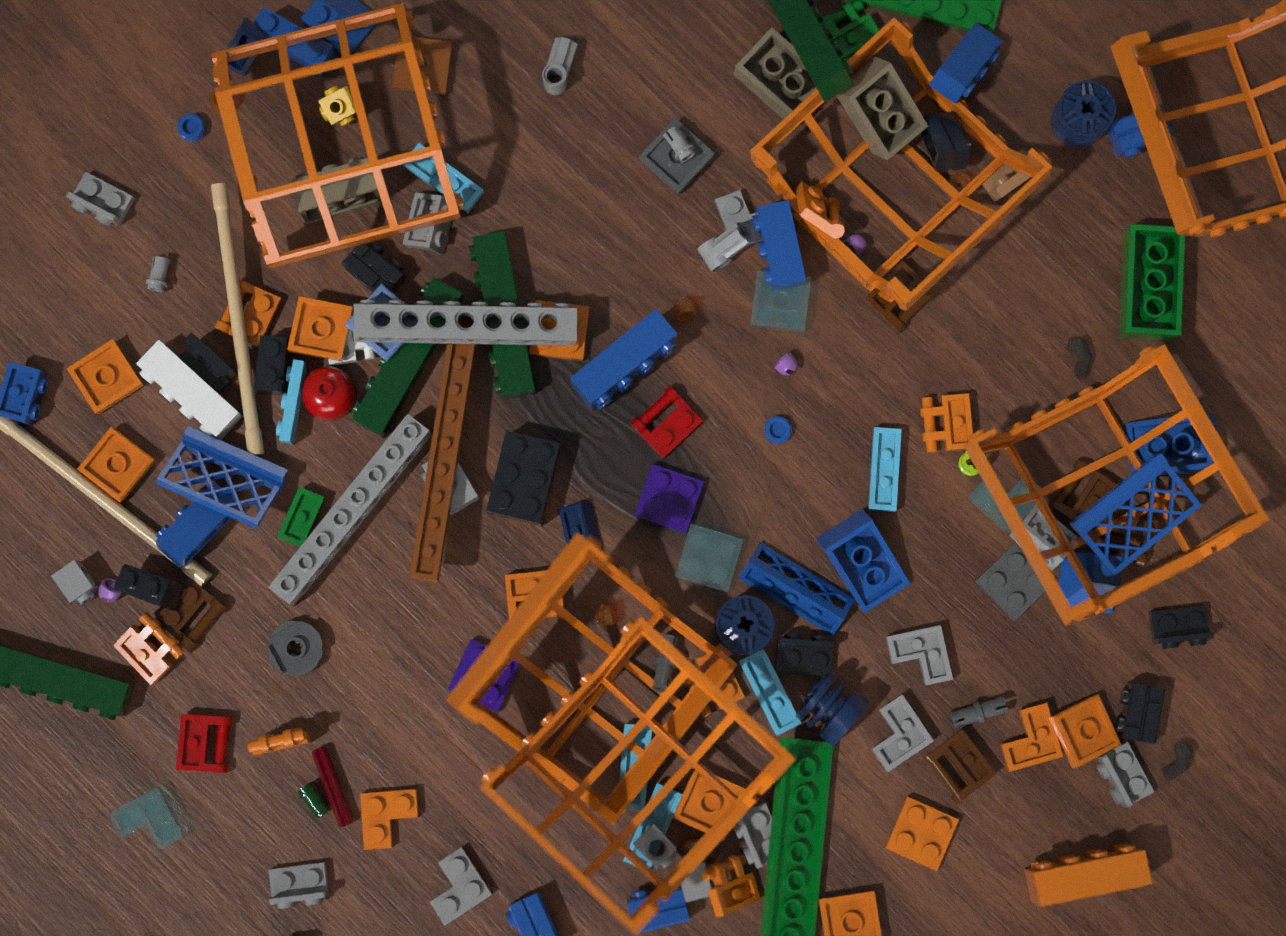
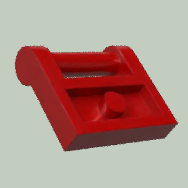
M668 386L663 391L665 394L638 419L635 417L630 422L631 426L662 459L703 423V420L671 386ZM673 402L677 408L650 433L645 426Z
M181 714L176 770L227 773L228 765L225 763L229 726H232V717ZM210 724L218 725L214 764L207 763Z

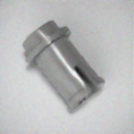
M674 126L667 130L668 133L665 132L663 137L676 153L675 158L677 160L680 159L681 162H686L695 154L693 151L694 146L692 144L689 145L680 132L679 127Z
M153 256L150 277L146 279L147 289L163 292L164 288L168 285L165 281L170 259Z

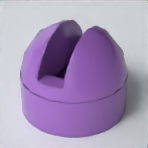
M851 235L843 241L857 257L862 255L866 249L867 243L861 235Z
M789 351L774 365V368L780 374L786 376L792 375V371H796L798 367L797 360Z
M109 578L102 580L98 592L100 599L105 598L108 603H111L120 597L122 592L114 590L116 580Z

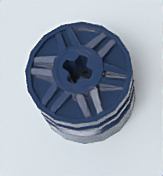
M1088 80L1075 82L1065 90L1052 110L1050 121L1054 134L1061 142L1070 147L1083 148L1091 146L1100 140L1115 118L1116 105L1114 97L1106 87L1098 82ZM1087 107L1090 111L1086 114L1082 113L1081 110Z
M743 595L732 598L722 606L717 614L714 626L716 637L720 644L732 653L743 656L754 654L764 648L773 636L775 624L773 614L766 603L757 597ZM744 617L746 621L751 620L752 625L749 627V632L746 633L744 629H738L737 625L741 623L740 618Z
M833 671L812 687L802 700L800 709L795 715L801 721L809 712L812 713V717L806 724L809 728L814 726L819 720L824 724L818 735L831 746H834L845 735L869 703L856 690L843 697L841 693L846 685L844 680L835 688H832L831 685L838 676Z

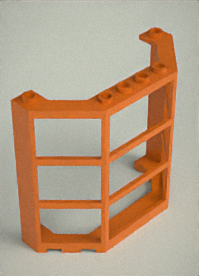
M1282 0L1277 5L1266 9L1265 14L1251 20L1246 18L1236 23L1148 45L1146 44L1151 41L1147 31L1123 36L1111 46L1178 235L1201 237L1210 234L1211 238H1215L1227 233L1226 229L1233 228L1234 232L1249 227L1251 222L1256 221L1257 225H1261L1273 220V216L1279 215L1280 219L1286 218V183L1275 155L1276 152L1286 149V139L1271 144L1255 101L1256 97L1285 86L1286 75L1251 90L1235 46L1237 42L1285 22L1286 0ZM1226 47L1242 93L1162 113L1146 67ZM1246 101L1262 148L1183 169L1166 122ZM1266 156L1283 203L1210 223L1215 220L1213 214L1200 218L1186 180L1187 177Z
M403 3L211 53L215 66L213 67L214 81L220 85L215 87V95L246 210H249L251 218H256V221L252 222V226L258 242L262 245L266 265L270 268L461 218L459 210L464 209L460 193H454L441 149L442 146H446L442 129L436 130L434 120L439 119L435 102L429 103L427 93L432 92L428 76L422 77L420 66L425 65L421 50H415L411 32V27L415 26L411 10H405ZM397 18L402 42L353 55L350 54L346 31ZM338 34L341 58L291 71L288 46ZM279 50L282 73L231 86L233 80L228 62ZM405 51L430 146L378 160L353 64ZM344 67L369 163L318 176L293 80ZM284 83L309 178L258 192L233 96ZM433 156L448 209L397 222L381 169ZM373 172L389 225L338 238L321 185ZM312 188L330 240L279 254L261 201Z
M893 18L847 60L853 70L849 77L891 40L921 87L911 96L914 103L917 104L928 95L946 113L953 112L958 123H963L964 130L995 158L981 173L958 192L909 144H906L901 150L952 198L918 232H915L849 168L869 149L865 141L842 160L811 115L824 102L817 89L750 150V155L754 165L767 175L766 181L775 194L779 196L782 193V198L785 201L789 200L792 216L866 289L873 291L875 288L880 290L878 293L880 297L891 303L895 300L901 309L907 311L1050 176L1053 166L1050 159L1043 152L1038 153L1035 149L1031 148L1028 151V155H1024L1008 148L1005 139L997 133L994 135L988 129V125L979 115L975 117L968 110L969 107L963 99L960 98L955 104L930 87L929 84L934 77L930 74L913 47L914 35L912 29L905 22L900 23L897 19ZM803 121L836 166L816 187L823 192L843 174L909 238L874 273L839 238L829 236L799 215L796 194L779 172L777 161L769 154ZM1001 165L1032 177L998 211L968 198ZM959 205L989 218L954 252L924 238ZM916 245L945 259L911 292L896 277L890 282L882 278Z
M1165 344L1156 349L1152 345L1141 351L1139 359L1133 366L1096 389L1090 386L1078 394V398L1072 401L1066 398L1055 405L1056 409L1047 412L1045 409L1041 410L1031 417V421L1025 424L1019 421L1011 425L1006 433L997 434L995 428L987 432L985 429H981L973 433L969 437L971 440L965 447L1065 626L1071 625L1077 620L1087 619L1094 612L1096 615L1181 573L1215 552L1214 547L1218 552L1237 541L1236 539L1261 527L1269 520ZM1157 365L1183 410L1131 443L1105 399ZM1097 404L1122 448L1038 489L1014 444ZM1188 418L1214 463L1183 483L1190 489L1212 474L1220 471L1246 517L1194 548L1191 547L1178 524L1171 532L1184 552L1183 554L1099 596L1074 552L1075 549L1087 543L1082 537L1071 542L1067 540L1044 497L1125 456H1128L1136 470L1143 464L1136 450ZM1005 449L1030 493L1009 498L984 453ZM1151 482L1148 483L1145 487L1151 488ZM1178 486L1175 487V491L1182 492ZM1155 492L1153 509L1168 510L1169 507L1166 503L1170 499V494L1164 493L1161 495ZM1035 501L1060 546L1039 552L1014 506ZM1149 502L1140 507L1149 508ZM1133 510L1132 520L1148 513V511ZM1128 513L1112 520L1111 524H1126ZM1161 513L1167 523L1168 513ZM1101 526L1087 534L1092 540H1095L1106 534V527ZM1065 554L1090 598L1070 607L1045 560Z
M576 533L446 700L478 725L480 722L520 752L524 748L521 743L527 736L480 701L513 659L563 698L569 693L566 688L519 653L552 610L608 655L614 650L612 646L558 604L559 600L590 561L654 613L647 622L653 628L662 619L714 660L703 674L718 688L722 686L738 664L729 658L732 652L720 643L715 647L670 613L668 609L671 606L659 596L656 599L652 598L650 594L653 591L641 581L638 584L632 581L634 575L626 568L621 566L617 569L613 565L616 560L605 551L600 550L603 545L591 535L584 538ZM643 635L638 638L610 672L608 677L614 681L621 670L626 668L652 689L654 679L629 661L646 640ZM602 683L592 692L585 703L583 702L578 707V712L547 751L540 748L532 756L553 777L572 792L583 780L554 757L586 715L618 741L624 736L621 731L592 709L607 690ZM696 684L682 701L672 695L668 702L675 706L676 709L662 727L679 741L711 698ZM657 734L644 750L633 741L629 743L627 748L639 757L607 799L591 786L579 797L594 812L613 826L672 751V748Z
M642 617L636 622L631 619L620 631L623 634L620 643L595 673L590 670L579 681L582 686L575 694L570 691L561 700L560 704L563 707L556 714L551 711L540 724L543 728L536 735L531 732L523 740L521 745L524 748L504 766L500 765L497 770L491 767L481 778L484 782L481 790L634 935H637L660 909L661 906L657 902L661 898L666 902L758 800L755 794L758 792L762 796L795 760L787 750ZM641 635L681 670L647 712L608 677L610 672ZM688 677L728 713L693 754L653 719ZM602 683L640 720L571 793L532 756ZM734 720L775 757L739 797L699 761ZM647 725L686 762L624 830L616 836L578 798ZM525 763L564 799L535 829L495 792ZM693 768L732 805L663 880L624 841L689 770ZM571 806L610 842L608 847L582 873L542 836ZM616 850L621 852L657 886L630 918L588 880Z

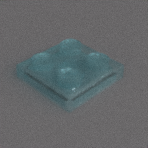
M757 271L750 326L804 333L811 277H806L805 284L802 286L772 291L771 284L766 285L763 271Z
M690 524L675 577L728 593L744 539Z

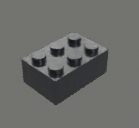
M506 430L486 509L487 513L542 527L561 450L560 443Z

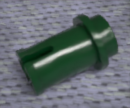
M310 782L297 791L300 796L298 799H302L315 816L314 818L317 819L331 808L328 807L316 790L317 785L313 786Z

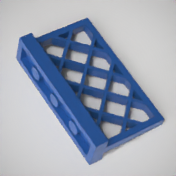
M188 426L183 433L182 441L157 477L156 484L257 529L278 493H282L285 488L288 470ZM185 450L196 455L197 460L183 463L181 455ZM217 464L221 466L222 471L208 474L205 465ZM200 466L203 476L189 479L186 469ZM181 471L184 480L178 482L166 479L169 473ZM239 474L244 476L247 482L233 485L230 476ZM225 477L228 487L214 490L211 481ZM206 482L209 489L208 492L198 493L193 490L192 485ZM264 485L272 489L270 494L258 497L255 487ZM250 488L253 498L239 501L236 492ZM231 493L234 503L226 505L220 503L217 496ZM256 504L259 510L254 518L245 514L242 508Z
M1162 453L1153 455L1069 523L1113 576L1118 574L1202 506L1169 466ZM1163 471L1171 478L1170 491L1155 489L1156 477ZM1151 482V488H1143ZM1177 485L1182 492L1175 491V486ZM1138 491L1150 492L1149 508L1133 507L1134 495ZM1155 492L1170 494L1168 510L1153 509ZM1174 495H1185L1192 505L1184 512L1173 511ZM1129 500V506H1122V504ZM1117 508L1128 509L1127 526L1111 524L1112 512ZM1133 510L1148 511L1147 528L1131 526ZM1153 512L1168 513L1167 526L1162 530L1151 529ZM1178 514L1179 516L1172 521V515ZM1107 517V524L1100 523ZM1095 526L1106 527L1105 544L1094 543L1087 533ZM1111 527L1126 529L1125 546L1109 544ZM1131 530L1146 531L1145 543L1141 547L1129 546ZM1151 532H1158L1152 538H1150ZM1098 546L1104 547V554L1098 548ZM1109 547L1124 549L1123 561L1116 567L1108 560ZM1129 549L1136 550L1128 556Z

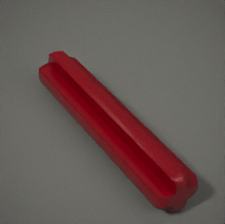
M317 748L312 751L314 762L338 826L345 827L353 823V817L327 748Z

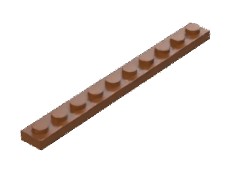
M467 316L461 317L458 320V324L462 328H469L474 323ZM447 344L410 571V578L414 580L439 583L477 344Z

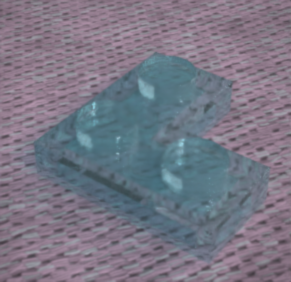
M1020 478L1007 495L1011 498L1030 492L1023 479ZM982 480L967 499L1010 534L1012 531ZM1033 501L1014 506L1021 520L1034 507L1036 502Z
M160 787L108 814L120 839L146 826L157 849L161 850L185 837Z

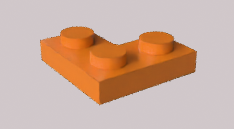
M1048 703L1019 710L1027 737L1000 745L1008 772L1063 757L1057 734L1049 719L1051 713Z
M417 789L360 794L364 850L393 847L391 819L419 817Z

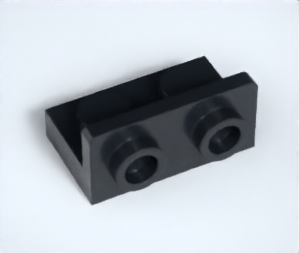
M191 332L184 340L189 346L182 352L179 358L217 393H220L237 373Z
M1206 605L1149 612L1153 645L1162 644V649L1179 648V642L1189 641L1190 646L1207 644L1206 639L1214 638L1213 632L1209 631Z
M784 633V638H779L777 641L775 672L827 676L832 671L835 642H828L829 637L812 636V641L801 640L800 634Z

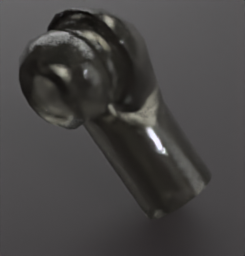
M1073 337L1068 341L1067 345L1068 350L1075 352L1078 358L1073 375L1086 378L1093 354L1085 339Z
M1179 741L1175 744L1174 751L1177 754L1175 762L1161 769L1167 781H1171L1190 768L1194 751L1192 746L1188 745L1186 741Z

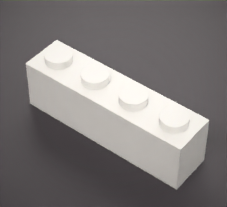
M160 340L136 363L142 369L139 374L150 384L154 381L162 387L159 392L168 401L172 402L175 399L182 405L179 411L190 421L195 417L202 424L199 427L202 432L222 440L243 417Z

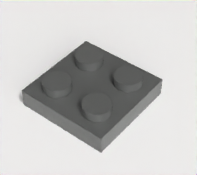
M675 118L641 153L639 160L679 195L715 157V153ZM674 126H678L689 145L692 144L694 146L693 151L695 154L686 162H681L680 159L677 160L675 158L676 153L663 137L664 133H668L667 130Z
M1016 543L1011 545L975 581L1012 621L1018 619L1045 592L1023 550Z

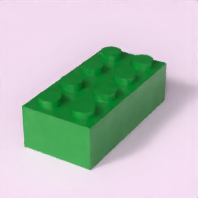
M1130 224L1124 230L1119 338L1175 341L1181 336L1185 235H1178L1175 227Z

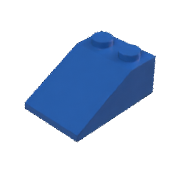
M1205 412L1218 433L1216 415ZM1171 417L1126 423L1129 441L1132 443ZM1188 418L1136 450L1142 463H1145L1156 453H1162L1176 474L1197 473L1214 463ZM1130 462L1131 473H1132V472L1135 471V468L1133 467L1132 463ZM1163 471L1160 475L1168 474L1165 471Z
M863 509L816 538L863 613L871 610L910 584L873 520Z

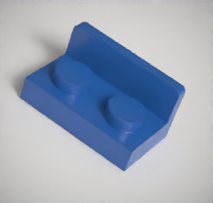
M9 361L0 389V417L31 426L33 420L36 421L40 414L41 406L39 405L41 394H45L49 382L46 378L47 373Z

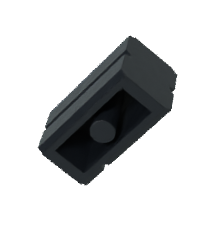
M953 112L941 113L940 115L938 113L925 115L923 118L928 127L920 134L936 172L949 171V169H965L968 158L972 156V145L970 141H966L964 138L963 123H958Z
M374 242L355 246L341 264L346 271L373 293L382 284L394 294L406 279L402 273L404 267L393 258L390 261L381 255L384 251Z
M260 335L254 390L257 393L282 396L283 393H286V372L290 363L288 355L291 354V351L287 350L288 338Z
M127 564L122 566L114 586V590L172 611L177 609L184 590L183 584Z
M1128 683L1127 688H1122L1120 704H1124L1122 715L1117 716L1115 731L1119 732L1118 738L1146 744H1156L1165 689L1137 683Z

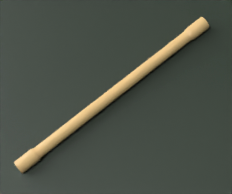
M215 183L211 185V192L217 218L245 422L247 452L256 456L264 454V447L256 407L229 211L227 183Z
M0 417L1 431L13 437L174 563L157 548V532L32 436L17 421ZM193 559L181 569L184 574L201 587L212 576L208 570Z

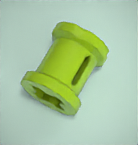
M966 451L959 458L958 466L963 474L974 476L979 472L976 467L974 469L972 465H967L966 461L970 459V456Z

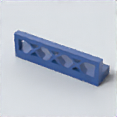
M761 542L738 578L832 636L845 619L855 600ZM759 554H762L769 558L772 564H766L757 557ZM783 570L792 572L795 578H789L784 574ZM807 585L815 586L819 593L812 592L808 589ZM831 599H836L845 606L843 609H840L832 603Z

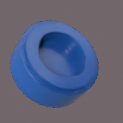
M186 114L178 122V132L188 142H197L206 133L204 121L196 114Z
M780 416L770 418L764 427L765 437L774 444L786 442L791 435L790 423Z

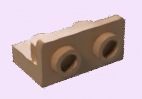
M1024 149L1019 151L1024 155H1028ZM1001 165L982 185L995 202L1029 179L1030 176Z

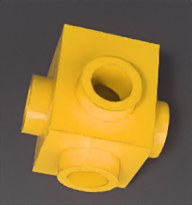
M336 85L324 92L326 97L318 100L321 105L319 107L321 115L331 125L339 122L341 126H344L356 119L354 116L356 109L349 85L340 89L339 85Z

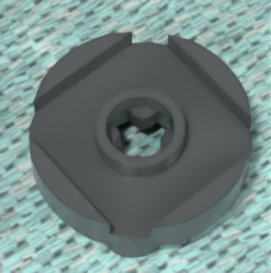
M285 622L279 625L270 636L267 648L269 660L275 669L286 675H306L312 672L324 657V642L320 633L315 627L306 622ZM292 641H295L297 644L302 643L303 645L299 656L295 653H289V649L292 648Z

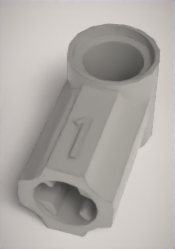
M564 37L555 38L547 66L543 70V85L545 90L551 95L562 94L567 88V79L578 44L571 39ZM553 75H558L562 78L558 83H551L548 79Z
M738 222L720 236H716L703 243L697 250L711 273L730 263L732 256L753 242L752 234L747 227Z

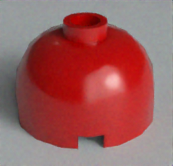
M333 366L319 367L311 371L305 378L301 388L302 401L306 409L313 416L324 421H337L353 409L357 399V390L352 378L344 370Z

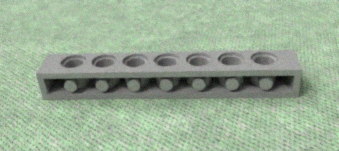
M361 300L360 304H354L353 338L354 342L576 346L577 308H571L570 304L565 303L555 304L554 308L543 307L541 303H528L527 307H516L515 303L504 302L499 303V307L488 306L486 302H473L471 306H460V302L455 301L444 302V305H433V302L417 301L416 305H405V302L400 300L388 301V304H377L375 300ZM379 315H386L390 319L389 324L384 327L377 326L374 321ZM412 315L417 318L418 323L414 327H406L402 320L406 316ZM435 316H441L445 319L446 323L440 328H435L430 324V320ZM467 316L474 323L469 328H462L459 326L458 320L461 317ZM490 317H496L501 321V325L496 329H491L486 325V320ZM519 317L525 318L529 326L525 329H518L514 326V320ZM545 318H551L556 322V327L552 330H547L543 328L541 321Z
M407 414L268 588L289 605L295 606L429 440L432 433Z

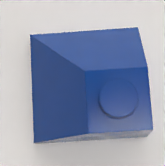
M315 0L301 19L305 28L367 13L371 10L358 0ZM376 24L346 31L351 55ZM338 34L320 38L331 44L335 51L341 55Z
M1075 553L1099 596L1120 586L1121 571L1113 576L1095 553ZM1108 555V560L1116 567L1123 561V557ZM1065 557L1060 563L1058 585L1070 607L1090 597L1068 558ZM1113 607L1102 613L1112 614Z

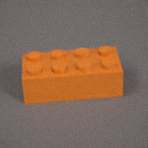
M1129 843L1115 845L1111 852H1108V850L1102 851V849L1086 851V857L1081 858L1074 854L1058 857L1059 862L1057 863L1047 862V860L1030 863L1031 868L1024 869L1031 903L1040 907L1152 884L1145 850L1136 848L1135 845H1130Z

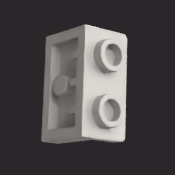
M87 172L84 173L74 193L68 192L66 196L73 202L71 207L86 214L87 210L96 214L95 219L107 226H110L111 223L120 226L135 200L130 194Z
M415 193L409 219L448 209L445 197L442 195ZM451 221L407 232L404 235L402 245L408 248L431 250L436 254L443 255L449 239L448 234Z
M1035 504L1022 522L1036 547L1041 552L1060 546L1039 507ZM1057 520L1069 542L1079 538ZM1011 533L1010 537L1019 545L1014 534ZM1066 555L1045 560L1048 568L1053 570L1065 559Z
M1128 742L1097 757L1099 764L1096 765L1104 780H1109L1113 788L1110 790V794L1117 805L1121 804L1122 807L1129 808L1136 801L1154 793Z
M766 803L750 808L733 827L738 839L744 837L747 848L743 849L749 865L754 863L757 869L768 862L772 817Z
M326 862L269 869L272 897L269 899L270 905L277 904L278 909L295 907V901L305 900L306 905L323 903L322 898L329 896Z

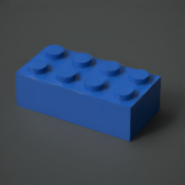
M655 309L570 378L572 387L592 411L596 408L602 410L612 402L611 397L618 390L620 393L626 391L633 385L634 382L632 380L639 373L644 376L655 367L653 364L655 360L660 356L665 359L676 350L677 333L660 312Z

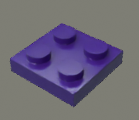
M652 464L634 517L686 534L704 481Z
M473 639L470 640L448 690H454L487 648L486 645ZM513 659L480 702L489 709L499 713L521 664Z

